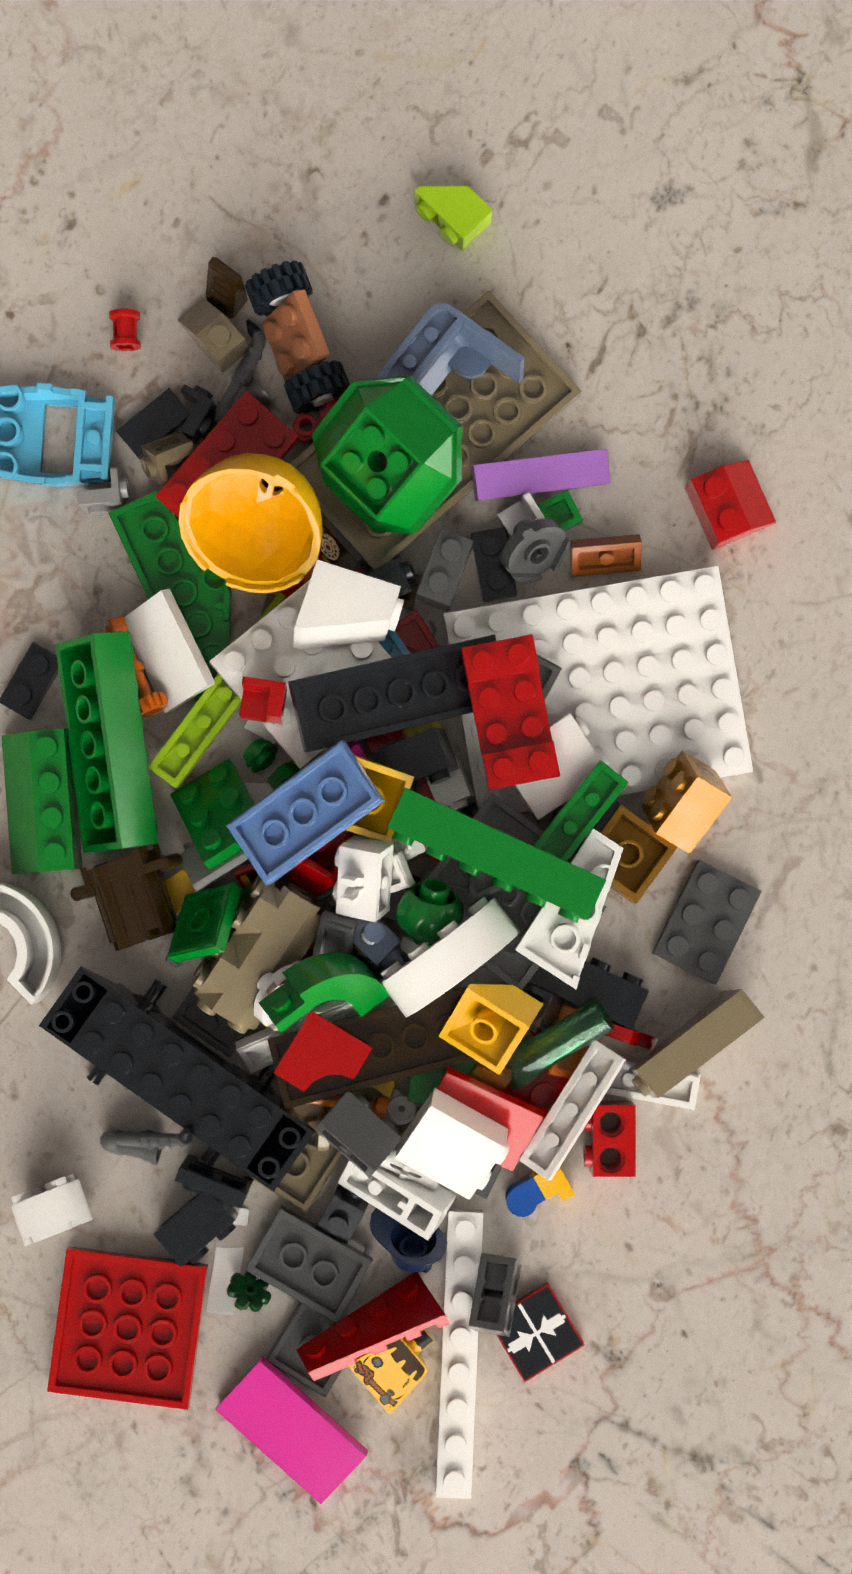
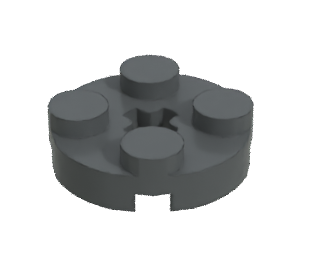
M543 518L532 522L525 519L515 525L513 529L514 534L507 541L500 556V562L516 581L521 583L537 582L544 578L541 573L549 568L554 572L561 566L569 553L570 540L560 524L553 519Z

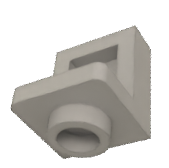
M117 467L110 468L112 488L77 491L78 505L85 513L88 512L90 516L108 515L109 510H115L125 505V498L130 497L128 477H123Z

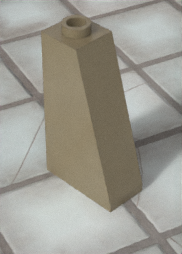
M743 989L724 991L629 1069L635 1076L631 1081L644 1097L649 1094L652 1098H660L765 1017Z

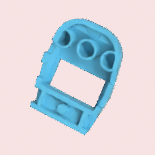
M37 383V386L19 387L18 385L0 386V478L59 488L111 482L110 468L114 412L116 408L114 397L106 395V400L90 397L85 390L54 387L51 383ZM46 406L77 407L73 474L42 472Z

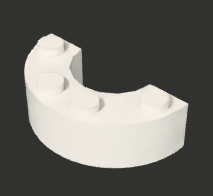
M0 883V924L7 928L14 938L17 950L15 967L7 980L32 1005L40 1002L47 995L56 980L62 953L60 934L52 915L41 901L17 886Z
M485 896L467 909L471 915L459 925L454 920L437 932L441 939L428 947L425 942L407 955L410 961L402 966L396 961L380 973L384 978L380 983L405 1017L416 1013L454 987L497 954L520 933V930L495 897L490 901Z

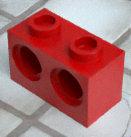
M601 1101L584 1127V1131H590V1145H584V1167H590L593 1177H636V1105L632 1101ZM607 1112H614L618 1115V1122L611 1129H604L600 1126V1119ZM606 1148H615L618 1151V1157L612 1164L600 1162V1155Z

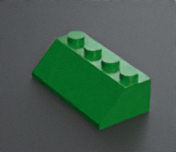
M67 729L35 730L2 735L12 874L81 869L80 828Z

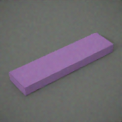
M607 449L471 466L475 501L523 495L528 491L530 494L611 483Z

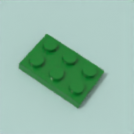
M228 758L170 794L203 863L209 870L242 851L226 825L255 804L235 765Z

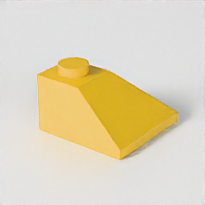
M469 984L439 1037L500 1075L543 1006V1003L514 985Z

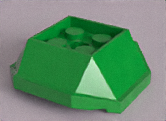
M411 375L358 379L351 382L312 433L323 482L373 531L415 534L424 526L462 480L461 442L463 426ZM379 452L386 456L387 466L380 461Z

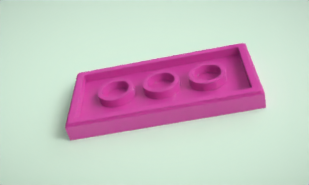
M263 1356L218 1403L215 1409L320 1504L364 1460L368 1453V1450Z

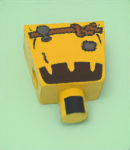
M426 1328L421 1330L422 1336L410 1341L406 1337L387 1344V1351L377 1355L366 1353L358 1357L356 1364L349 1366L389 1414L398 1407L427 1374L428 1368L420 1352L430 1345L434 1339Z

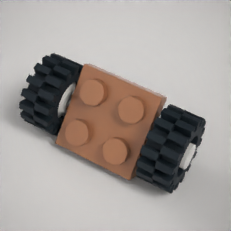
M295 260L290 263L289 261H284L281 265L273 264L271 265L272 268H264L260 270V274L255 273L252 275V279L246 281L245 289L255 314H258V316H268L262 322L264 334L272 348L277 368L285 381L284 388L294 413H309L311 410L316 412L328 401L335 397H341L350 383L340 361L322 362L330 355V352L308 299L309 295H312L313 289L303 264Z

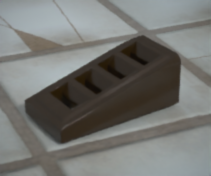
M212 257L208 262L206 299L228 318L233 319L248 301L242 277L220 259Z

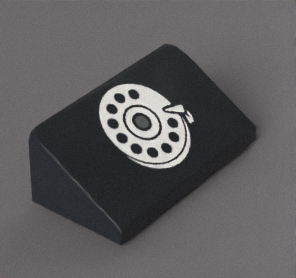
M321 511L323 534L320 552L331 564L358 572L366 565V560Z

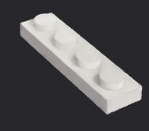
M594 1039L519 1161L546 1180L551 1181L627 1059Z

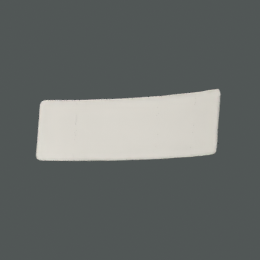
M233 1207L238 1213L233 1224L247 1226L249 1209ZM216 1247L206 1307L207 1312L225 1315L234 1314L236 1298L227 1295V1287L230 1284L231 1276L241 1272L244 1247Z

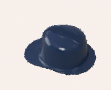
M377 1208L371 1214L370 1228L372 1235L391 1254L392 1261L399 1269L412 1273L421 1271L427 1273L431 1270L432 1264L439 1261L445 1254L447 1240L445 1234L439 1228H437L429 1240H426Z

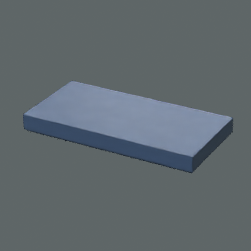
M341 740L226 826L264 884L271 885L385 800L346 742Z

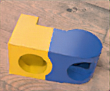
M559 1168L551 1181L546 1180L535 1171L523 1176L507 1188L505 1199L508 1209L512 1214L518 1217H526L535 1211L539 1203L557 1193L562 1201L572 1197L575 1193L563 1171Z

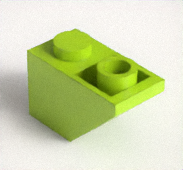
M419 186L414 191V208L419 216L426 222L432 220L440 228L439 233L442 238L451 246L456 244L462 251L492 222L493 209L469 186Z

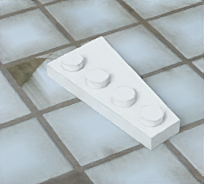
M592 829L570 862L579 868L606 879L589 919L586 920L580 917L578 923L558 915L560 907L546 902L545 907H541L514 949L574 989H577L580 974L591 947L590 944L596 926L599 923L607 893L610 890L623 847L595 829Z

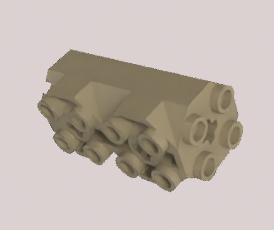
M256 876L250 887L252 889L248 902L242 899L237 906L232 923L233 929L230 931L225 952L211 955L210 960L204 958L194 973L195 979L192 986L195 987L194 994L199 998L197 1006L211 1016H215L217 1013L227 1019V1024L242 1034H245L248 1029L256 1030L260 1023L254 1016V1002L259 992L257 983L260 978L266 973L271 972L274 974L286 965L292 964L295 961H301L317 936L322 913L324 910L332 912V906L326 900L321 906L316 902L318 896L284 876L271 885H265L260 876Z

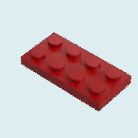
M245 391L155 497L179 518L180 505L187 491L210 467L231 456L244 453L266 454L283 459L300 438L251 394Z

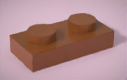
M640 534L570 540V569L572 577L641 571L642 541Z

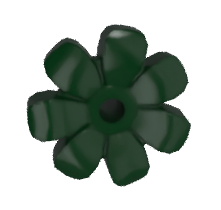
M248 1271L245 1272L244 1277L240 1273H235L231 1276L230 1284L227 1287V1295L237 1298L234 1303L237 1309L242 1311L250 1308L251 1311L258 1312L263 1304L267 1305L271 1299V1294L267 1291L269 1284L262 1279L256 1280L257 1277Z

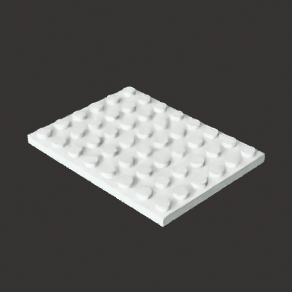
M719 566L443 614L448 645L494 634L496 641L533 634L536 654L562 668L546 699H544L549 726L570 713L574 719L580 716L590 731L586 738L592 747L599 746L609 760L608 766L629 782L619 795L647 791L651 786H656L663 776L667 763L672 758H676L682 750L714 769L720 778L753 772ZM473 713L461 715L475 800L479 809L493 792L519 813L530 811L514 786L488 791Z

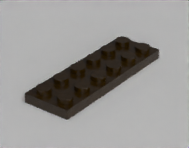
M468 986L445 992L409 1017H405L398 1006L394 1005L368 1012L362 1017L356 1015L333 1021L332 1023L373 1047L354 1079L343 1075H326L313 1081L305 1091H302L277 1076L285 1109L345 1094L347 1091L353 1092L474 1060L439 1037ZM298 1031L267 1039L275 1069Z

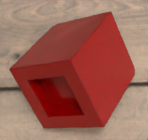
M243 677L240 718L282 725L287 695L286 682Z

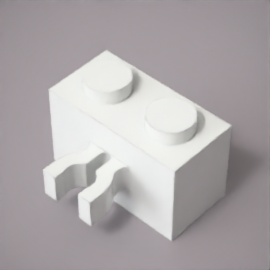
M353 836L338 847L335 855L338 878L333 889V899L336 901V914L377 922L390 911L394 843Z

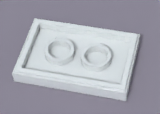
M170 588L159 591L124 617L128 632L130 633L131 644L139 661H142L146 668L145 673L154 692L165 693L168 700V705L163 709L165 713L174 711L215 684Z

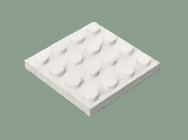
M310 580L210 660L213 668L241 701L243 677L286 682L287 695L282 725L260 723L300 770L310 764L329 747L304 752L288 681L392 658L378 641L307 649L294 648L295 624Z

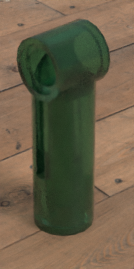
M594 999L529 1040L520 1042L501 1073L511 1089L516 1091L532 1082L545 1070L613 1031V1022L603 1005L597 999Z

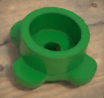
M263 738L253 741L243 754V758L246 760L245 765L248 768L252 767L251 770L254 773L268 768L275 760L278 748L272 746L273 743L270 740L266 741Z

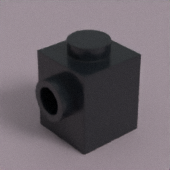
M528 982L522 991L543 1003L529 1030L538 1033L539 1028L551 1031L565 999Z

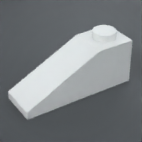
M351 1161L348 1162L338 1181V1184L426 1240H429L441 1225L456 1195L439 1184L433 1191L410 1179L402 1180L398 1178V1174L380 1166L369 1178Z

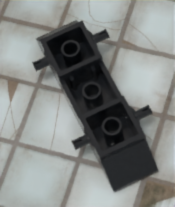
M81 966L39 1026L95 1065L89 1075H87L89 1081H92L97 1075L92 1083L100 1085L104 1076L108 1074L178 1125L190 1129L195 1137L207 1144L209 1147L201 1156V1159L206 1162L211 1153L215 1152L208 1161V1165L214 1166L218 1157L222 1155L274 1192L316 1132L292 1108L285 1109L282 1097L276 1094L270 1085L276 1076L273 1073L275 1068H273L269 1075L268 1072L274 1064L265 1067L259 1076L249 1074L234 1063L231 1065L175 1025L176 1022L164 1015L156 1005L158 999L167 989V986L161 984V981L155 979L146 994L141 995L133 993L121 983L116 984Z

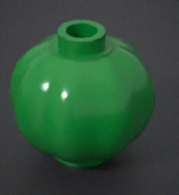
M425 879L422 883H415L407 888L401 895L396 909L397 922L402 930L413 939L415 944L420 946L425 942L428 947L441 939L437 932L454 920L459 925L464 915L463 904L458 895L451 890L446 882L438 879Z

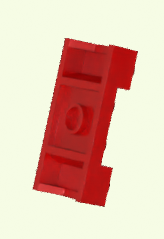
M533 634L461 648L488 791L560 777L539 675L540 669Z

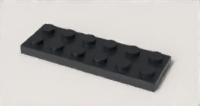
M495 634L288 681L304 752L331 747L341 740L348 743L473 713L461 648L496 641Z

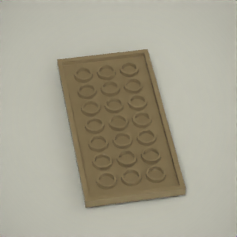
M489 290L466 309L463 314L525 357L524 377L519 384L492 364L483 375L474 379L462 377L452 369L433 393L432 397L463 426L461 442L462 480L418 532L406 534L373 531L323 482L314 443L290 463L301 472L314 489L320 503V509L324 515L366 560V565L371 570L400 555L474 489L471 472L472 465L506 461L579 397L582 392ZM379 452L380 461L387 466L386 456Z

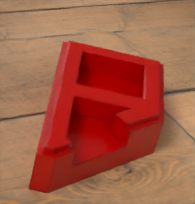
M598 1016L593 1026L594 1030L599 1034L651 1051L655 1049L658 1040L657 1037L630 1029Z

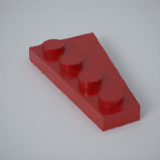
M416 1272L297 1348L296 1351L313 1381H316L356 1364L358 1357L366 1353L377 1355L388 1350L387 1344L404 1337L408 1341L422 1336L421 1330L436 1324L439 1329L450 1324V1322Z

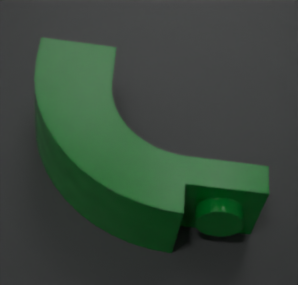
M329 952L306 958L283 971L282 973L287 978V981L262 999L259 1004L282 1033L314 1007L331 1000L347 1001L362 1017L386 999L389 994L366 964L358 957L348 953Z

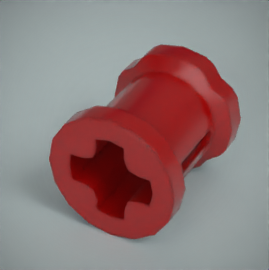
M123 308L109 311V319L113 321V339L110 340L111 349L116 351L139 350L141 343L137 340V321L140 320V312L134 309Z

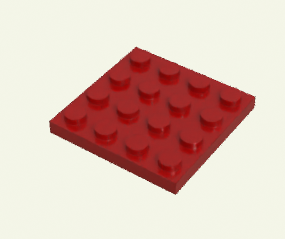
M69 1246L66 1249L47 1392L188 1410L191 1400L208 1264L186 1262L180 1267L175 1260Z

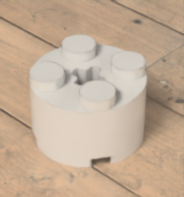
M74 1174L44 1184L47 1190L45 1192H42L41 1187L11 1197L13 1202L11 1209L24 1247L93 1220L80 1180H75Z

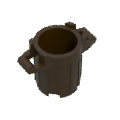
M159 843L154 844V849L147 850L146 846L133 849L130 856L96 865L88 871L86 867L81 868L80 871L85 885L74 887L71 890L70 895L74 901L95 896L109 942L114 944L116 951L145 942L146 939L149 941L175 931L178 919L162 870L179 867L183 860L182 856L178 853L163 856Z

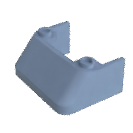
M437 303L427 310L374 378L411 375L432 396L452 369L462 377L474 379L483 375L492 364L520 384L524 377L525 357L454 306L447 303Z

